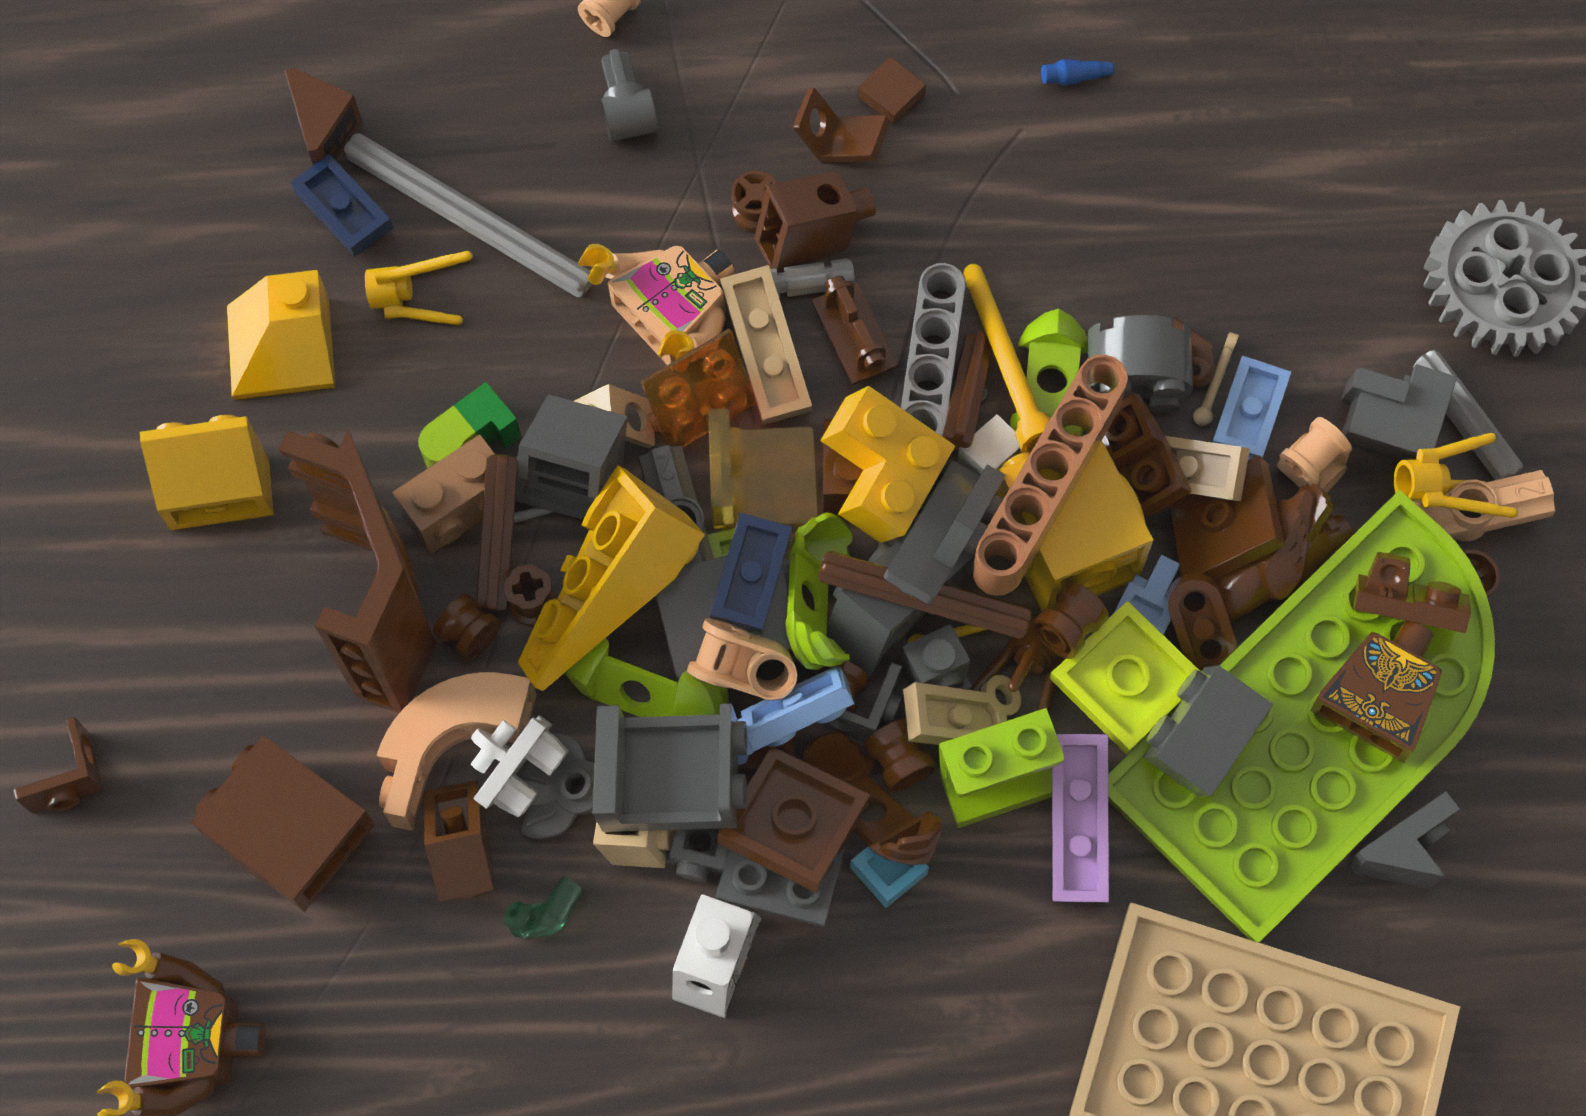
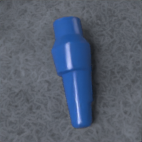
M1061 59L1055 64H1044L1041 67L1043 84L1057 83L1063 87L1078 84L1081 81L1110 76L1114 73L1112 62Z

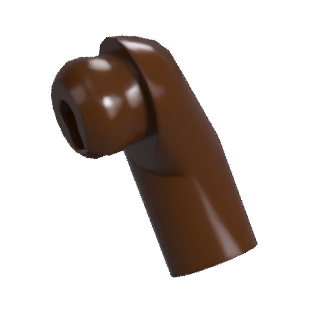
M1174 317L1173 328L1182 331L1184 322ZM1192 329L1193 386L1201 387L1207 385L1214 376V351L1212 344Z

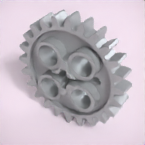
M1498 200L1492 213L1483 203H1478L1472 216L1465 210L1459 212L1454 223L1449 221L1445 223L1440 235L1436 236L1429 250L1431 253L1424 265V269L1429 271V274L1424 282V287L1434 289L1435 291L1428 303L1430 306H1445L1439 318L1440 323L1455 320L1458 325L1453 335L1457 338L1469 331L1473 334V348H1477L1485 339L1491 343L1492 354L1497 355L1502 345L1508 344L1513 356L1518 357L1525 343L1534 354L1540 352L1546 341L1552 346H1556L1564 333L1569 335L1572 333L1579 322L1578 319H1581L1586 312V266H1581L1586 258V249L1572 250L1571 248L1578 235L1576 233H1569L1562 236L1558 233L1563 222L1560 218L1549 225L1543 222L1545 212L1543 208L1537 210L1532 217L1526 215L1524 202H1519L1514 212H1508L1503 200ZM1496 242L1507 245L1511 250L1500 247ZM1537 273L1548 276L1551 281L1544 280ZM1465 274L1476 277L1481 283L1469 280ZM1505 305L1513 306L1514 308L1518 309V311L1521 314H1516L1509 311Z

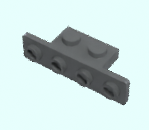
M952 461L886 570L884 579L897 586L903 593L916 597L926 604H932L962 551L964 550L973 555L977 549L979 540L1004 499L995 493L1006 475L988 464L982 474L978 475L958 462Z

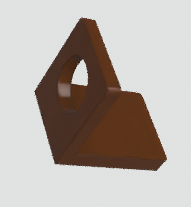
M808 88L795 119L793 129L820 162H863L876 160L890 121L886 115L837 116L816 88ZM814 108L820 116V129L816 136L810 128V115Z
M75 717L66 719L78 769L14 789L16 801L30 813H37L46 809L49 811L67 810L78 805L80 798L103 791L90 734Z

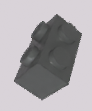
M1219 665L1205 667L1202 672L1195 669L1186 678L1177 693V696L1182 699L1181 703L1171 717L1164 715L1158 720L1146 739V742L1152 746L1143 758L1196 796L1213 795L1273 705Z

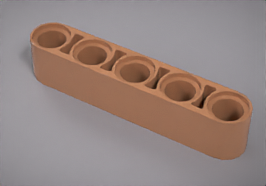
M1106 354L1095 355L1087 359L1081 366L979 540L973 565V579L977 586L985 593L994 596L1006 595L1019 585L1118 413L1128 381V375L1123 363L1115 357ZM1092 383H1102L1107 385L1112 391L1109 393H1098L1091 389L1089 385ZM1069 425L1080 426L1088 434L1080 437L1072 436L1064 430V427ZM1043 468H1052L1060 472L1063 478L1054 481L1047 480L1038 471ZM1025 511L1034 515L1038 522L1033 525H1023L1015 521L1012 515ZM992 556H1002L1007 558L1013 566L1007 570H996L987 564L986 559Z

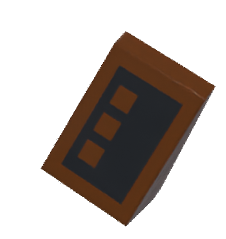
M296 68L284 70L312 164L315 165L328 154L337 160L346 143L349 142L362 122L354 95Z

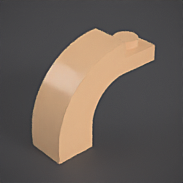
M480 672L454 677L427 689L414 698L398 714L388 728L376 755L384 770L394 773L393 776L387 775L385 777L379 798V806L384 808L383 813L392 827L414 830L427 778L433 765L446 750L460 742L470 740L477 728L485 730L492 735L502 720H505L516 728L507 742L514 743L530 722L536 699L534 686L527 677L496 672Z

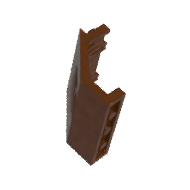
M349 429L340 447L331 439L317 433H308L307 437L287 431L278 450L281 455L292 458L288 466L292 477L304 480L314 500L310 512L313 513V518L324 521L320 528L321 533L372 551L377 560L375 578L357 616L353 617L324 606L315 624V628L355 697L400 713L411 702L437 645L420 601L418 581L405 544L391 516L381 504Z

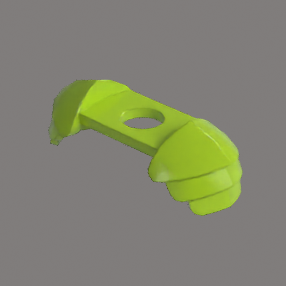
M1059 308L1045 312L1031 322L1018 342L1019 347L1029 348L1026 379L1039 411L1049 417H1052L1078 373L1080 355L1088 354V338L1085 330L1070 314ZM1049 368L1057 369L1065 375L1067 385L1060 392H1046L1037 383L1039 373ZM1017 412L1012 414L1010 420L1011 428L1015 432L1020 420ZM1076 425L1064 427V430L1069 434L1079 433L1082 436L1084 431L1082 427Z
M829 512L823 513L818 517H812L805 525L798 527L788 554L790 565L788 607L785 620L786 633L796 659L806 669L814 670L825 666L841 665L843 662L850 660V653L845 654V651L841 650V647L833 639L827 637L828 584L818 579V573L826 552L833 551L847 556L850 555L847 546L852 543L853 533L839 516ZM802 584L807 586L813 595L814 611L806 605L803 599Z
M606 638L564 673L574 686L590 699L610 706H620L621 710L638 717L720 715V704H727L729 702L727 688L704 682L690 675L687 671L681 674L678 682L608 656L609 641ZM629 680L640 682L648 689L650 700L648 702H637L631 699L625 693L623 683Z

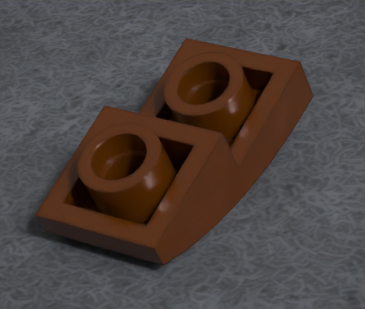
M1133 393L1122 400L1119 411L1102 441L1115 466L1120 468L1122 475L1133 488L1144 516L1149 518L1192 491L1166 437L1140 395Z

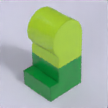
M487 382L438 416L421 431L419 449L427 468L433 466L478 435H481L488 446L498 440L505 449L522 438L517 418Z

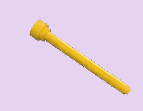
M970 264L965 267L963 276L1020 418L1015 437L1021 452L1031 453L1051 417L1040 412L982 268L977 264Z

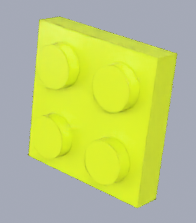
M1126 601L1108 618L1098 631L1085 640V646L1074 658H1066L1051 672L1049 679L1127 755L1150 733L1162 716H1168L1181 703L1182 699L1177 696L1181 685L1195 669H1199L1131 603Z

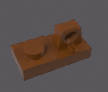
M1377 552L1368 575L1358 574L1354 590L1355 610L1466 633L1471 615L1469 595L1461 593L1460 588L1445 582L1432 581L1428 583V586L1416 583L1409 585L1410 558Z

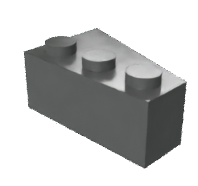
M920 514L915 516L904 536H901L892 546L888 542L882 544L868 562L889 567ZM964 550L962 551L944 584L958 588L963 586L973 575L976 550L973 555ZM836 587L833 596L837 601L827 623V637L833 639L841 647V650L845 651V654L850 653L849 662L858 666L869 675L870 684L876 678L875 672L882 656L890 648L899 653L902 650V646L908 644L909 638L905 635L925 616L932 618L934 614Z

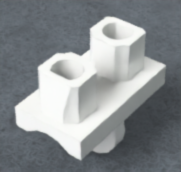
M540 715L537 718L533 717L511 748L505 744L516 728L507 721L502 720L492 735L485 730L477 728L471 739L481 750L471 765L479 772L485 773L494 759H497L500 763L473 799L486 809L495 804L502 810L517 817L522 816L539 792L516 775L521 767L529 760L550 776L569 753V750L560 740L548 731L553 724Z

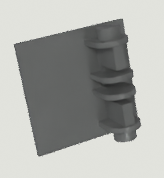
M845 847L818 894L729 849L715 899L824 927L837 877L842 869Z

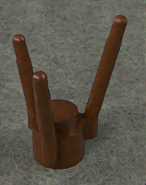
M1034 617L1030 620L1025 636L1019 639L1010 637L1006 647L977 679L970 690L981 692L983 683L997 675L1014 656V661L1018 664V667L1008 684L1009 691L1016 692L1028 672L1041 674L1046 669L1047 672L1038 710L1047 708L1049 713L1056 686L1049 677L1051 672L1066 658L1055 654L1039 640L1032 628V621L1036 618Z

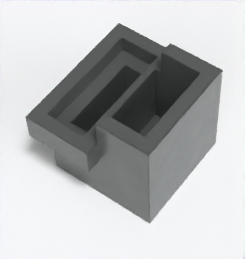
M1416 364L1412 375H1405L1403 380L1359 367L1346 382L1341 401L1351 404L1342 433L1352 446L1397 460H1416L1419 449L1435 448L1457 376Z
M548 394L519 444L515 501L584 520L589 507L617 465L623 467L628 416Z

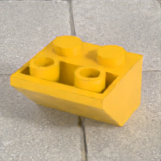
M219 415L210 419L209 422L191 425L176 422L165 423L158 426L156 430L140 432V443L156 508L170 530L274 515L269 458L246 416Z

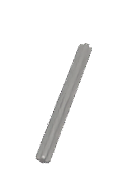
M354 134L350 141L346 143L344 151L349 161L572 295L583 297L592 286V283L588 280L590 270L579 266L577 262L362 134Z

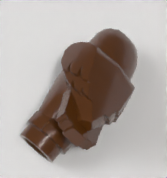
M1314 483L1311 486L1308 484L1302 485L1289 500L1283 499L1277 503L1285 547L1214 580L1221 591L1231 623L1254 611L1262 604L1282 600L1295 592L1354 535L1351 526L1343 516L1339 514L1331 515L1333 511V503L1330 500L1331 496Z

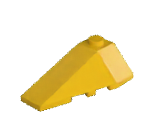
M617 465L589 507L581 526L589 529L580 551L577 557L567 555L560 571L565 573L562 590L557 599H551L544 604L518 660V664L530 682L541 691H544L675 580L684 565L694 558L698 551L699 543L705 536L702 530L684 511L619 465Z

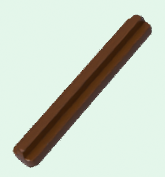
M833 551L826 552L821 561L818 579L826 584L1018 639L1025 636L1030 625L1031 610L1028 607L948 584L942 585L933 603L929 605L916 597L903 593L897 586L886 581L884 574L888 567Z

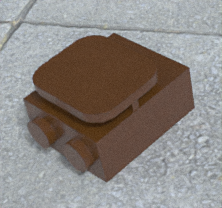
M263 735L255 746L251 744L239 753L232 765L233 772L219 789L213 788L202 797L195 810L196 816L191 823L205 838L224 851L232 860L305 912L375 824L366 810Z

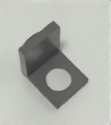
M891 663L869 719L844 711L841 716L827 723L815 722V724L833 731L844 732L851 738L865 742L868 737L881 729L884 723L888 725L897 718L904 697L896 693L901 681L902 666Z

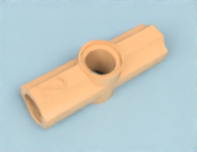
M1542 470L1490 482L1465 480L1458 483L1453 490L1448 491L1446 494L1447 496L1514 507L1518 511V515L1515 518L1481 514L1479 518H1469L1457 509L1445 507L1425 508L1422 502H1414L1453 539L1460 541H1473L1480 538L1486 531L1549 518L1556 511L1554 492L1549 477H1546Z

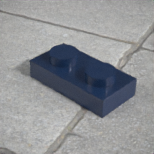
M330 154L290 182L294 193L354 257L394 228L391 218Z
M740 512L710 618L725 621L759 633L763 632L792 532L791 526Z

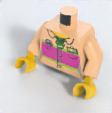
M588 245L578 264L581 267H593L588 275L589 282L593 285H599L605 277L611 279L608 281L612 306L671 370L675 368L678 371H683L688 361L711 354L716 350L726 322L725 296L719 286L721 285L720 278L735 274L731 261L722 251L715 250L700 263H697L681 246H673L665 251L612 253L603 245Z

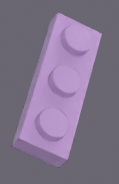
M1056 734L1064 753V762L1052 767L1053 901L1109 902L1108 735Z

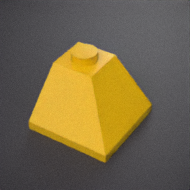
M318 270L266 276L227 305L231 387L234 400L335 388L330 303Z

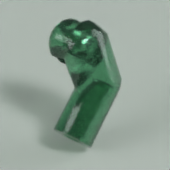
M561 877L547 902L529 905L517 901L511 904L504 914L505 925L510 929L512 935L524 940L555 935L563 929L585 890L570 879Z

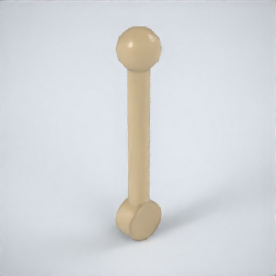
M1229 332L1202 406L1193 413V420L1199 426H1207L1213 420L1211 409L1239 337L1238 334Z

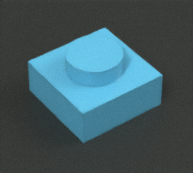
M868 847L854 857L850 863L852 871L885 908L923 879L929 870L927 864L909 865L885 860L872 852Z

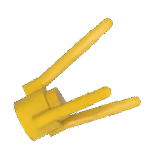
M464 251L401 267L367 269L365 272V289L370 308H384L386 319L409 318L441 324L461 325L463 318L459 315L403 306V302L412 300L413 297L411 276L470 261L473 254L470 251Z
M1494 433L1471 437L1438 448L1419 449L1416 460H1401L1395 468V493L1401 490L1413 502H1422L1425 508L1445 507L1515 518L1518 515V511L1514 507L1446 495L1458 483L1465 480H1451L1448 467L1445 464H1439V460L1491 444L1496 440Z

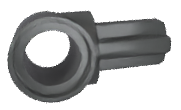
M618 49L610 50V54L603 56L601 61L608 87L603 98H601V104L610 142L658 132L657 117L650 89H645L642 84L636 83L630 56L627 52H619Z

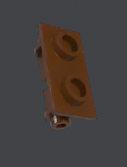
M842 275L829 279L825 284L827 288L825 295L812 299L811 302L851 384H857L899 367L858 282L845 281Z

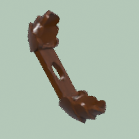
M835 731L816 736L805 748L803 762L870 794L869 803L878 804L886 811V815L877 821L860 819L854 832L869 845L868 848L885 860L909 865L928 864L936 852V846L943 829L941 817L934 816L932 812L928 811L914 818L868 776L874 767L873 760L862 754L858 743L848 741L847 735L844 732Z

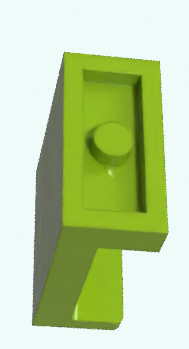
M1047 708L939 743L940 780L957 827L961 828L1052 797V767L1064 762V753Z

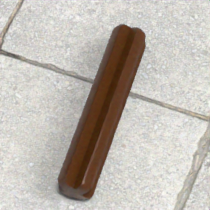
M980 330L977 331L976 335L967 334L963 339L942 434L943 438L955 445L953 451H958L960 447L969 448L974 439L992 353V347L986 338V332Z
M503 454L488 456L485 467L476 602L478 603V608L487 611L505 610L508 606V600L504 594V582L509 577L511 568L518 460L516 457Z

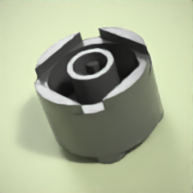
M1129 315L1113 318V328L1100 332V323H1097L1089 329L1088 359L1095 355L1106 354L1122 362L1127 370L1128 381L1122 400L1136 393L1140 395L1145 404H1149L1151 412L1171 413L1180 409V400L1192 393V329L1188 324L1184 323L1181 331L1173 328V318L1158 315ZM1092 383L1089 385L1091 389L1098 393H1109L1112 391L1107 385L1102 383Z

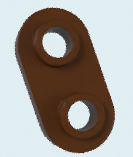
M1188 573L1177 578L1168 590L1167 603L1183 655L1201 672L1205 667L1220 666L1238 648V644L1219 586L1212 578L1201 573ZM1191 592H1199L1204 595L1203 600L1198 604H1189L1184 599ZM1206 640H1216L1220 643L1219 647L1211 652L1204 651L1201 648L1202 643Z

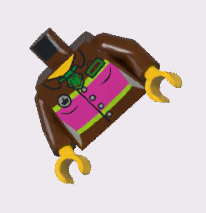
M130 939L118 944L121 947L133 949L137 956V962L133 968L126 964L114 963L112 964L114 971L122 976H129L144 971L146 978H136L124 1082L117 1080L108 1082L96 1092L97 1094L111 1093L115 1095L119 1100V1109H103L97 1113L98 1116H122L129 1110L134 1116L180 1115L209 1098L215 1086L229 1083L233 1056L262 1057L266 1042L264 1023L237 1022V1003L225 995L223 984L190 961L161 952H154L151 955L149 947L139 939Z

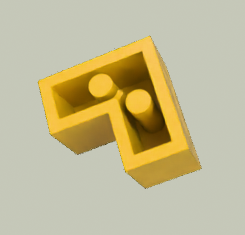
M870 386L847 396L820 440L863 470L838 515L880 543L904 536L955 445Z

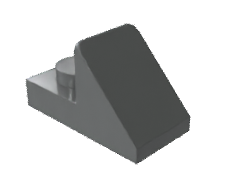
M1445 791L1360 850L1348 863V867L1357 875L1421 888H1433L1444 877V874L1426 850L1452 831L1447 822L1460 808Z

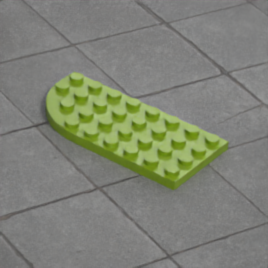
M1399 490L1220 665L1273 705L1212 796H1196L1143 758L1152 746L1146 742L1147 737L1108 774V801L1249 940L1260 943L1451 752L1476 719L1486 698L1492 678L1495 658V634L1486 592L1466 554L1438 523ZM1377 552L1410 558L1409 585L1416 583L1428 586V583L1432 581L1452 584L1460 588L1461 593L1469 595L1471 608L1466 633L1421 624L1432 631L1435 636L1423 658L1438 666L1442 670V674L1418 743L1405 763L1310 711L1321 690L1371 632L1378 633L1393 641L1405 621L1354 609V590L1358 574L1368 575ZM1174 709L1168 716L1171 717L1176 709Z

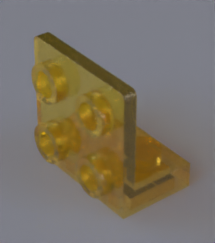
M729 409L708 410L711 508L714 531L736 528L740 512L791 527L803 526L812 517H818L814 436L811 427L741 430V427H730Z

